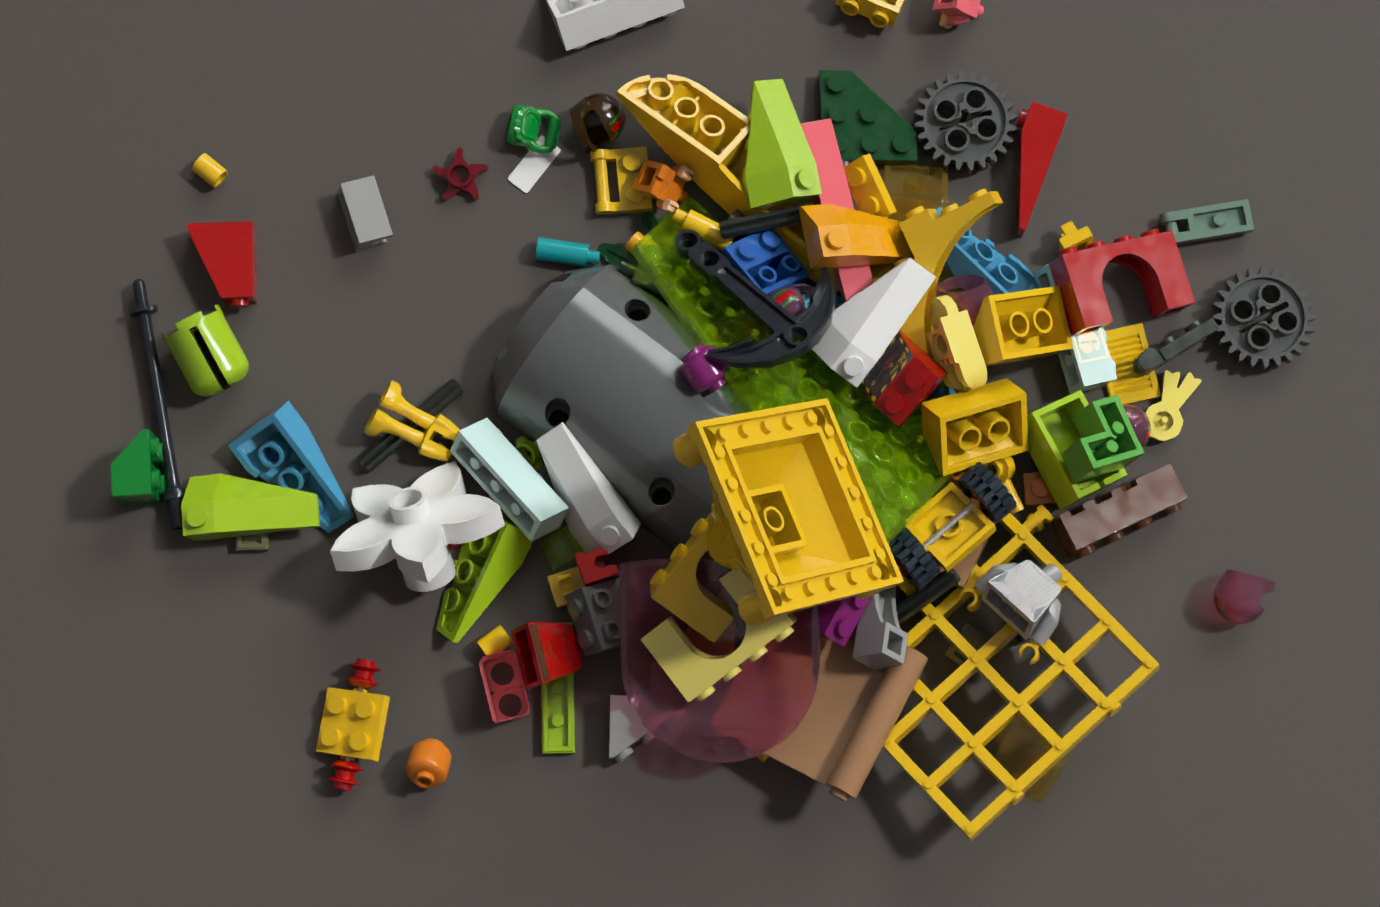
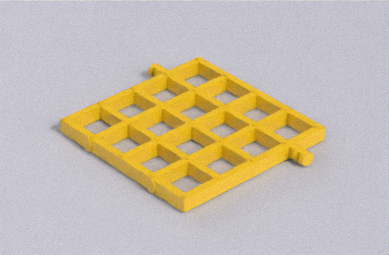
M1042 504L1035 509L1036 512L1034 514L1030 513L1026 517L1027 520L1023 524L1011 513L1000 521L1013 538L981 567L977 564L975 565L964 589H974L976 587L975 583L994 565L1009 563L1025 548L1043 567H1046L1048 564H1054L1060 569L1062 579L1057 582L1062 590L1060 596L1067 590L1098 623L1065 653L1050 639H1048L1045 645L1041 644L1039 649L1053 664L1025 690L1018 694L988 661L1019 633L1007 623L976 651L946 620L964 603L959 598L962 589L957 588L936 608L931 603L920 610L925 618L908 632L907 646L911 648L916 647L936 628L966 661L932 692L920 679L917 680L912 691L921 702L893 726L882 747L970 842L1009 806L1019 803L1025 796L1024 793L1102 721L1108 716H1114L1121 709V704L1160 669V664L1033 536L1036 531L1040 532L1044 528L1046 522L1050 523L1054 519L1052 514ZM901 574L904 582L896 587L907 598L917 588ZM1109 633L1141 667L1106 697L1081 672L1075 663ZM978 672L1008 705L973 736L943 702L971 676ZM1064 674L1096 708L1061 739L1029 705ZM933 712L963 746L927 777L897 744ZM1020 715L1051 749L1015 780L984 746ZM975 756L1006 790L970 822L943 794L939 787Z

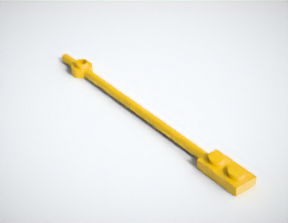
M870 154L863 155L844 166L849 190L859 211L885 218L897 212ZM1009 456L985 463L984 465L987 466L988 470H991L996 478L998 477L1002 481L1001 483L1007 487L1008 492L1014 497L1017 507L1011 511L1012 514L1023 510L1022 502L1011 481L1015 473L1013 458ZM993 465L996 467L997 473L994 471Z

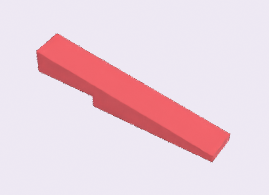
M831 118L801 123L816 162L822 194L812 200L813 205L833 204L855 210ZM869 265L833 268L844 303L850 300L856 293L863 291L874 283Z

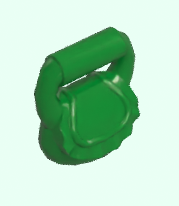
M514 105L510 112L505 140L512 146L525 147L535 153H550L556 149L561 120L558 115L548 109ZM541 118H549L544 146H540L536 143V140L538 139L537 134Z

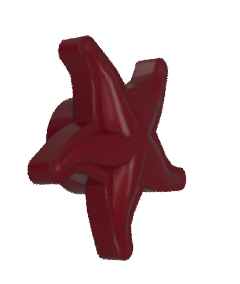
M462 147L457 149L451 166L444 168L437 165L433 166V171L448 181L447 191L442 196L445 201L457 195L461 190L470 193L474 200H478L479 193L474 180L481 172L488 171L486 164L468 165L463 158L464 150Z

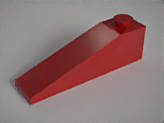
M1032 101L1029 110L1022 108L1016 124L1017 127L1021 128L1018 137L1016 236L1022 237L1026 230L1068 116L1067 113Z

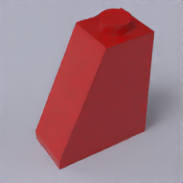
M253 222L188 223L190 236L223 302L229 304L230 308L235 309L248 308L249 303H257L256 228Z

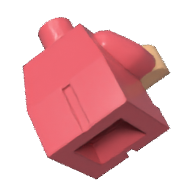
M934 0L932 10L943 13L941 14L939 25L950 29L952 26L964 24L972 18L980 17L984 12V7L980 5L981 0Z

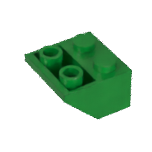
M149 429L141 430L111 463L112 497L122 505L161 503V494H165L166 478L165 475L160 473V462H164L163 443H159V438Z

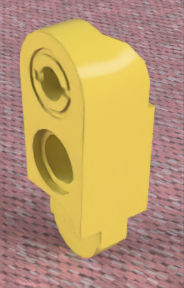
M948 295L933 298L930 301L929 314L934 331L926 334L933 359L948 372L947 376L943 379L944 383L953 390H965L967 392L983 387L987 382V368L968 311L959 312L956 303Z

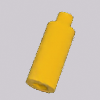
M677 208L672 220L682 224L680 230L697 232L700 235L701 241L710 243L720 251L730 245L734 237L722 238L719 223L690 209L689 213H686Z

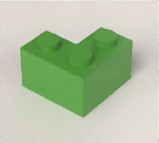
M1118 395L1093 401L1073 417L1082 438L1062 452L1061 456L1073 482L1077 483L1123 469L1144 454Z

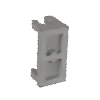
M372 175L341 183L337 194L355 251H362L363 249L386 243V239L392 237L393 233L375 176Z

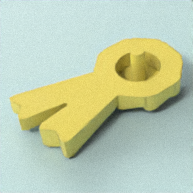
M1165 370L1162 379L1161 402L1148 407L1145 416L1149 420L1143 417L1151 424L1150 438L1165 442L1175 438L1180 433L1183 418L1179 409L1202 381L1201 379L1194 378L1192 373L1189 372L1179 388H1177L1180 372L1172 374L1170 371Z

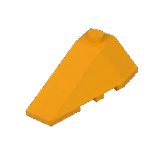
M833 204L799 207L810 270L826 267L839 268L889 264L910 255L915 259L898 224L901 221Z

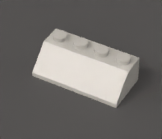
M545 0L566 51L583 48L588 43L601 38H611L620 31L631 27H641L647 21L661 16H671L676 11L685 8L683 0Z

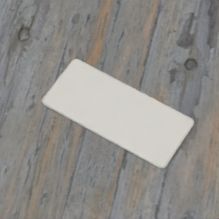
M540 136L536 143L544 146L545 137ZM556 146V149L552 152L543 154L529 150L509 175L508 180L523 192L528 193L560 153L561 149Z

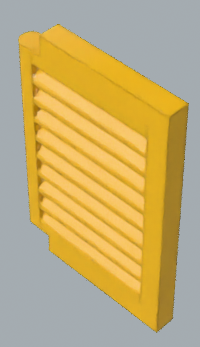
M1143 323L1105 331L1107 335L1106 343L1110 356L1115 362L1117 380L1106 385L1108 397L1118 395L1123 406L1161 397L1155 370L1151 373L1148 372L1147 375L1139 376L1132 368L1134 360L1145 350L1149 349Z

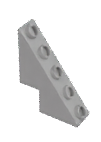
M650 663V696L610 695L609 759H616L620 763L634 753L631 748L641 739L645 744L661 733L658 729L659 726L666 721H669L671 725L687 714L684 708L694 701L697 705L702 704L713 693L701 702L694 698L688 703L659 663ZM734 676L728 682H725L724 679L721 678L712 686L715 687L717 684L721 682L725 687L733 680H735L736 676Z

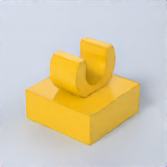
M1072 221L1060 226L1063 234H1061L1059 239V251L1070 247H1077V250L1080 251L1086 249L1087 245L1094 243L1093 234L1088 226L1077 230Z
M578 566L547 576L557 609L567 606L566 594L584 587Z

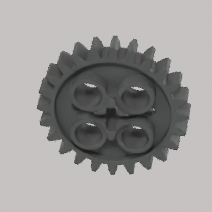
M960 70L957 79L954 80L951 74L947 73L945 84L936 79L934 81L936 90L928 87L925 89L924 93L928 99L919 98L918 105L923 109L915 110L914 117L922 121L916 122L914 129L923 132L917 136V142H927L922 152L928 153L933 151L934 155L931 161L933 163L940 158L943 159L944 170L952 163L954 164L955 173H958L963 165L966 166L968 173L971 174L975 164H977L981 171H984L986 160L995 165L997 162L995 153L1004 157L1007 151L1003 145L1011 146L1013 143V139L1008 135L1015 134L1017 127L1009 123L1016 121L1017 114L1008 113V111L1014 107V102H1004L1008 91L998 93V81L989 86L987 84L988 75H985L979 81L976 80V71H972L968 79L965 78L963 71ZM972 96L978 97L982 101L983 106L972 108L968 105L966 99ZM947 107L952 111L953 116L948 119L941 118L937 113V109ZM987 111H990L992 113L991 116H982L979 118L980 115ZM961 117H964L966 121L972 120L970 127H967L965 123L959 124ZM983 125L992 128L994 135L983 137L978 132V127ZM952 126V128H950L948 131L944 133L939 132L940 128H948ZM959 136L963 139L964 146L955 148L949 144L948 138Z
M1261 266L1256 275L1252 267H1249L1246 270V278L1240 272H1237L1234 275L1236 284L1227 280L1224 283L1227 291L1219 290L1216 294L1222 302H1214L1212 304V308L1219 311L1218 314L1211 317L1215 322L1219 323L1218 330L1214 334H1222L1223 336L1217 343L1218 346L1225 344L1230 346L1226 352L1227 356L1234 352L1238 354L1237 364L1246 358L1248 359V367L1250 369L1258 361L1260 362L1261 369L1265 370L1269 365V361H1271L1274 368L1277 369L1281 366V358L1289 364L1293 361L1291 352L1299 356L1303 353L1300 345L1307 346L1311 342L1304 334H1312L1315 331V328L1308 325V322L1314 321L1317 315L1307 311L1315 304L1314 302L1304 301V298L1309 293L1308 290L1302 292L1297 290L1301 283L1300 280L1295 281L1293 284L1288 282L1290 278L1289 272L1281 278L1278 277L1277 267L1270 274H1267L1265 266ZM1262 290L1272 291L1276 297L1275 303L1265 302L1261 295ZM1282 303L1288 305L1286 309L1273 314L1267 322L1265 320L1261 321L1246 332H1239V328L1250 324L1259 315L1269 313ZM1237 305L1245 307L1249 313L1248 318L1241 319L1237 317L1234 307ZM1279 317L1288 318L1292 323V330H1283L1278 323ZM1254 332L1262 334L1265 339V345H1255L1251 340V334Z

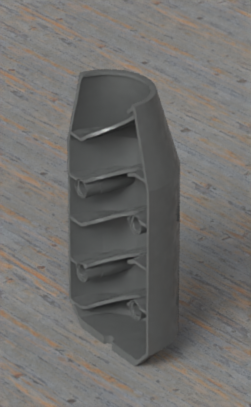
M613 264L565 271L560 275L557 282H552L527 310L505 341L506 348L497 355L493 363L491 373L497 417L528 440L536 441L537 438L554 428L550 424L554 415H565L568 418L565 423L566 427L641 522L640 525L674 550L680 543L686 544L692 536L690 532L700 518H707L712 511L711 505L713 503L707 467L704 462L693 468L682 465L674 455L673 442L675 439L687 432L686 427L696 421L797 404V402L753 369L730 366L728 372L723 376L727 382L712 394L708 389L703 392L694 391L680 372V367L683 364L680 359L699 344H702L704 347L711 345L716 349L722 348L720 344L647 289L630 283L632 278L618 272V268ZM635 314H641L646 319L634 321L630 317ZM738 390L744 391L749 398L744 400L737 399L732 393ZM866 490L868 497L871 501V504L873 506L875 501ZM664 491L670 495L671 501L665 505H656L652 498L655 493ZM707 550L700 558L697 566L720 575L724 574L721 565L714 561L709 554V550Z

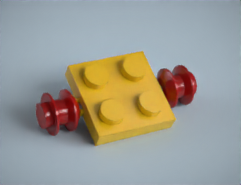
M357 658L356 664H349L355 670L354 676L346 678L351 686L358 688L353 690L327 688L316 752L338 755L344 760H337L330 764V766L336 769L334 777L328 778V780L334 781L333 788L352 791L353 785L360 786L354 780L355 773L363 771L357 763L351 761H355V758L379 761L390 701L389 696L367 693L368 690L365 689H373L379 685L373 680L374 673L380 672L381 669L375 668V661Z

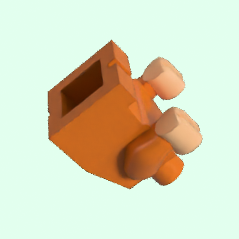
M645 160L632 189L646 197L656 199L658 209L674 215L676 212L675 208H679L677 201L684 203L688 198V192L683 190L686 183L685 181H691L690 175H694V171L685 165H676L670 169V167L663 163Z

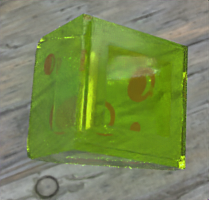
M568 525L561 527L539 541L553 570L575 560V553L581 552V555L586 553L570 533Z

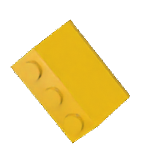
M1059 286L984 297L973 329L986 366L1047 357L1073 349Z
M1008 378L985 384L983 387L969 392L964 390L921 403L923 434L938 471L942 476L972 468L977 462L985 464L1029 451L1027 394Z

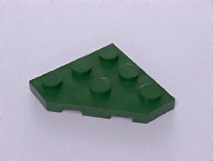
M819 70L820 120L831 118L843 161L851 163L863 155L870 154L875 164L916 165L918 160L916 130L852 71Z

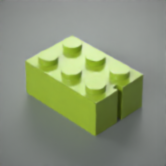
M1081 390L1038 409L1027 416L1028 452L1060 510L1110 487L1128 475L1123 468L1077 483L1073 482L1061 453L1082 438L1073 419L1077 413L1089 405Z

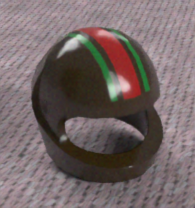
M593 93L584 97L570 109L575 133L586 153L596 152L604 142H613L624 130L626 122L624 108L616 98L609 94Z

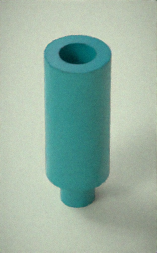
M539 237L535 260L586 268L587 263L599 264L601 252L589 250L590 245Z

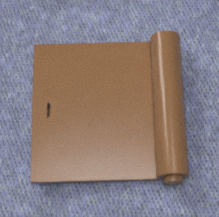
M806 609L791 612L797 619L791 625L794 630L793 633L779 643L775 638L765 645L768 651L753 663L749 658L744 661L741 667L742 671L737 674L710 726L831 788L829 794L844 802H847L848 798L855 800L919 679L928 658L919 651L906 646L903 665L873 670L853 659L857 625L845 647L819 636L799 623Z

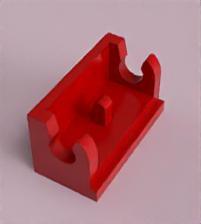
M596 549L582 555L581 552L574 554L584 587L620 577L616 564L605 567V563L609 560L605 556L608 553L606 549Z

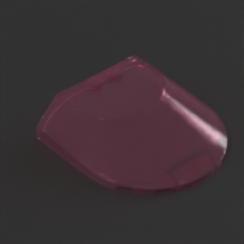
M670 558L622 562L619 567L622 679L630 704H633L636 712L643 720L642 724L660 742L663 740L679 750V753L698 760L720 763L741 761L758 756L785 740L806 715L817 689L820 671V605L791 612L797 619L791 625L794 630L793 633L779 643L774 638L765 645L768 651L753 663L749 658L738 665L742 670L728 682H725L723 678L712 685L715 691L701 702L694 698L688 703L641 641V638L672 616L697 649L711 655H724L736 650L743 641L735 618L715 643H713L651 598L650 580L660 568L664 570L672 561ZM700 558L696 569L697 579L707 590L729 605L719 581V576L724 574L721 565L715 562L713 558Z

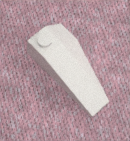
M909 257L878 278L872 285L856 293L850 300L836 308L831 325L820 342L812 350L832 370L858 387L898 333L936 276Z
M561 422L537 438L536 441L555 493L569 507L565 520L570 533L584 551L588 553L596 549H606L608 551L606 555L631 541L641 522L566 425Z

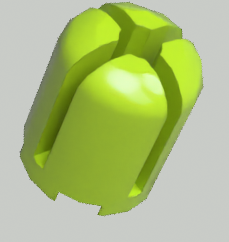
M219 304L214 305L217 311L205 316L199 311L176 323L177 331L168 337L164 332L161 334L191 390L198 396H213L224 391L201 348L194 334L195 332L200 331L230 386L239 383L249 370V362L227 323Z

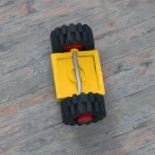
M977 462L958 479L960 487L964 490L963 492L951 482L903 523L904 528L899 529L887 540L901 574L919 590L940 573L937 563L948 573L996 531L995 524L1017 507V503L1012 494L1008 492L1007 487L981 462Z

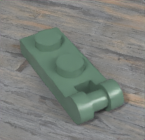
M1248 199L1171 211L1159 215L1161 225L1165 226V231H1173L1177 246L1184 243L1254 231ZM1186 221L1187 231L1179 232L1177 223Z

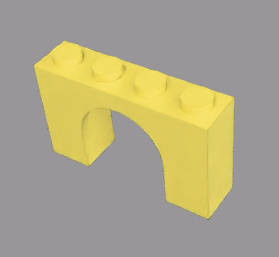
M732 569L719 579L737 604L740 597L755 589L754 585L741 570ZM792 613L779 615L758 627H752L746 623L745 636L741 645L736 650L724 655H711L697 649L672 616L642 637L641 641L689 703L694 698L701 702L715 691L712 685L723 678L725 682H728L742 670L738 665L749 658L753 663L768 651L765 648L767 643L774 638L779 643L793 633L794 630L791 625L797 619Z

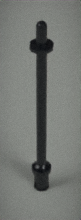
M136 279L133 282L136 308L131 309L129 315L131 317H138L159 441L163 443V464L168 487L165 494L162 495L163 502H167L171 530L183 529L181 503L186 490L180 486L151 315L158 312V307L155 305L149 306L145 282L142 279Z

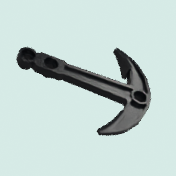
M684 230L676 235V253L681 258L689 260V265L710 283L717 284L771 335L755 345L754 340L749 338L730 346L710 349L707 352V359L719 364L743 369L772 368L798 359L820 342L831 325L836 303L835 286L827 267L821 268L819 281L810 295V305L799 316H794L732 267L730 261L710 243L702 242L697 232Z

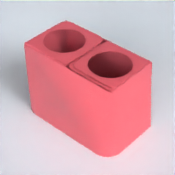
M507 650L484 656L479 666L493 721L495 723H502L529 716V703L516 654ZM505 662L512 666L514 677L510 683L499 685L493 681L491 670L497 663ZM506 694H515L522 702V708L515 716H505L499 709V701Z

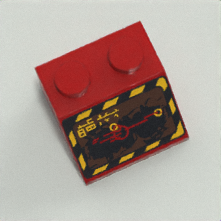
M899 330L879 360L863 379L861 385L873 405L897 426H900L909 421L920 408L921 403L925 402L947 376L948 372Z

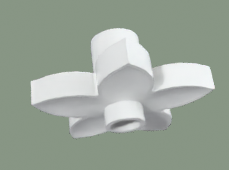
M453 461L426 472L408 488L402 489L387 484L353 488L351 501L358 523L345 530L336 539L330 553L336 571L354 572L368 570L396 559L406 586L413 591L428 592L445 586L455 576L456 569L448 544H462L481 539L505 526L500 505L487 497L466 494L461 470L456 462Z

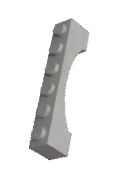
M908 472L878 480L874 511L886 540L899 529L904 528L903 523L926 504L928 484ZM896 586L884 589L873 595L857 624L853 659L873 670L904 664L908 633L902 631L899 625L896 611Z

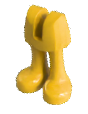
M391 380L379 400V405L413 421L424 428V432L409 427L376 408L370 416L363 433L370 437L377 436L380 433L393 434L418 447L419 455L437 461L449 462L452 453L442 443L434 442L433 437L436 433L443 435L442 438L454 441L460 429L441 413L434 417L410 404L402 396L400 384Z

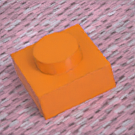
M1040 472L1022 474L1025 507L1039 506L1040 504H1057Z

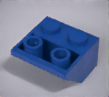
M774 229L756 232L724 247L721 252L730 261L732 267L767 295H771L799 282L810 274Z

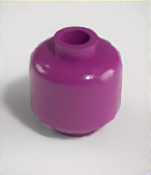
M699 344L680 359L683 362L680 372L696 392H703L708 389L712 394L727 382L723 376L728 372L729 366L707 359L708 350L716 349L714 346L708 345L704 347L702 344Z

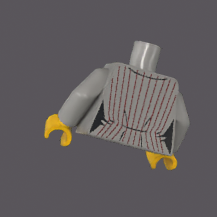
M1025 560L1019 564H998L989 569L975 583L976 587L974 589L962 590L959 598L961 602H964L970 596L975 597L974 601L967 607L970 612L978 610L981 606V600H983L1024 639L1027 640L1031 636V643H1026L1020 647L1019 656L1021 658L1026 649H1033L1035 656L1030 661V665H1032L1040 657L1038 648L1041 644H1046L1058 625L1061 611V603L1058 598L1062 590L1057 582L1062 579V573L1054 564H1048L1041 570L1030 560Z

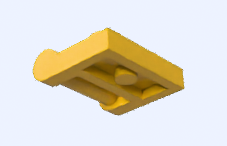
M647 146L611 150L597 149L596 152L590 153V161L594 163L598 202L595 204L596 215L652 211V198L646 197L632 189L644 161L648 160ZM607 162H616L620 202H610Z

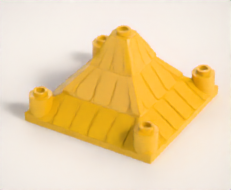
M828 398L696 421L686 427L688 431L677 437L673 442L674 455L682 465L693 468L704 462L707 467L714 502L707 534L709 554L719 565L734 570H741L754 585L755 589L740 597L738 601L739 615L748 625L758 627L779 615L852 596L867 599L884 589L895 587L904 582Z

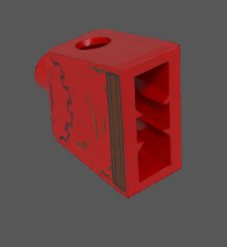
M529 622L510 630L525 691L582 668L581 657L584 656V652L570 623Z

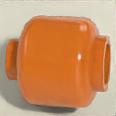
M428 738L417 742L410 750L406 774L412 782L421 788L428 789L442 785L447 779L452 755L445 744L437 739Z

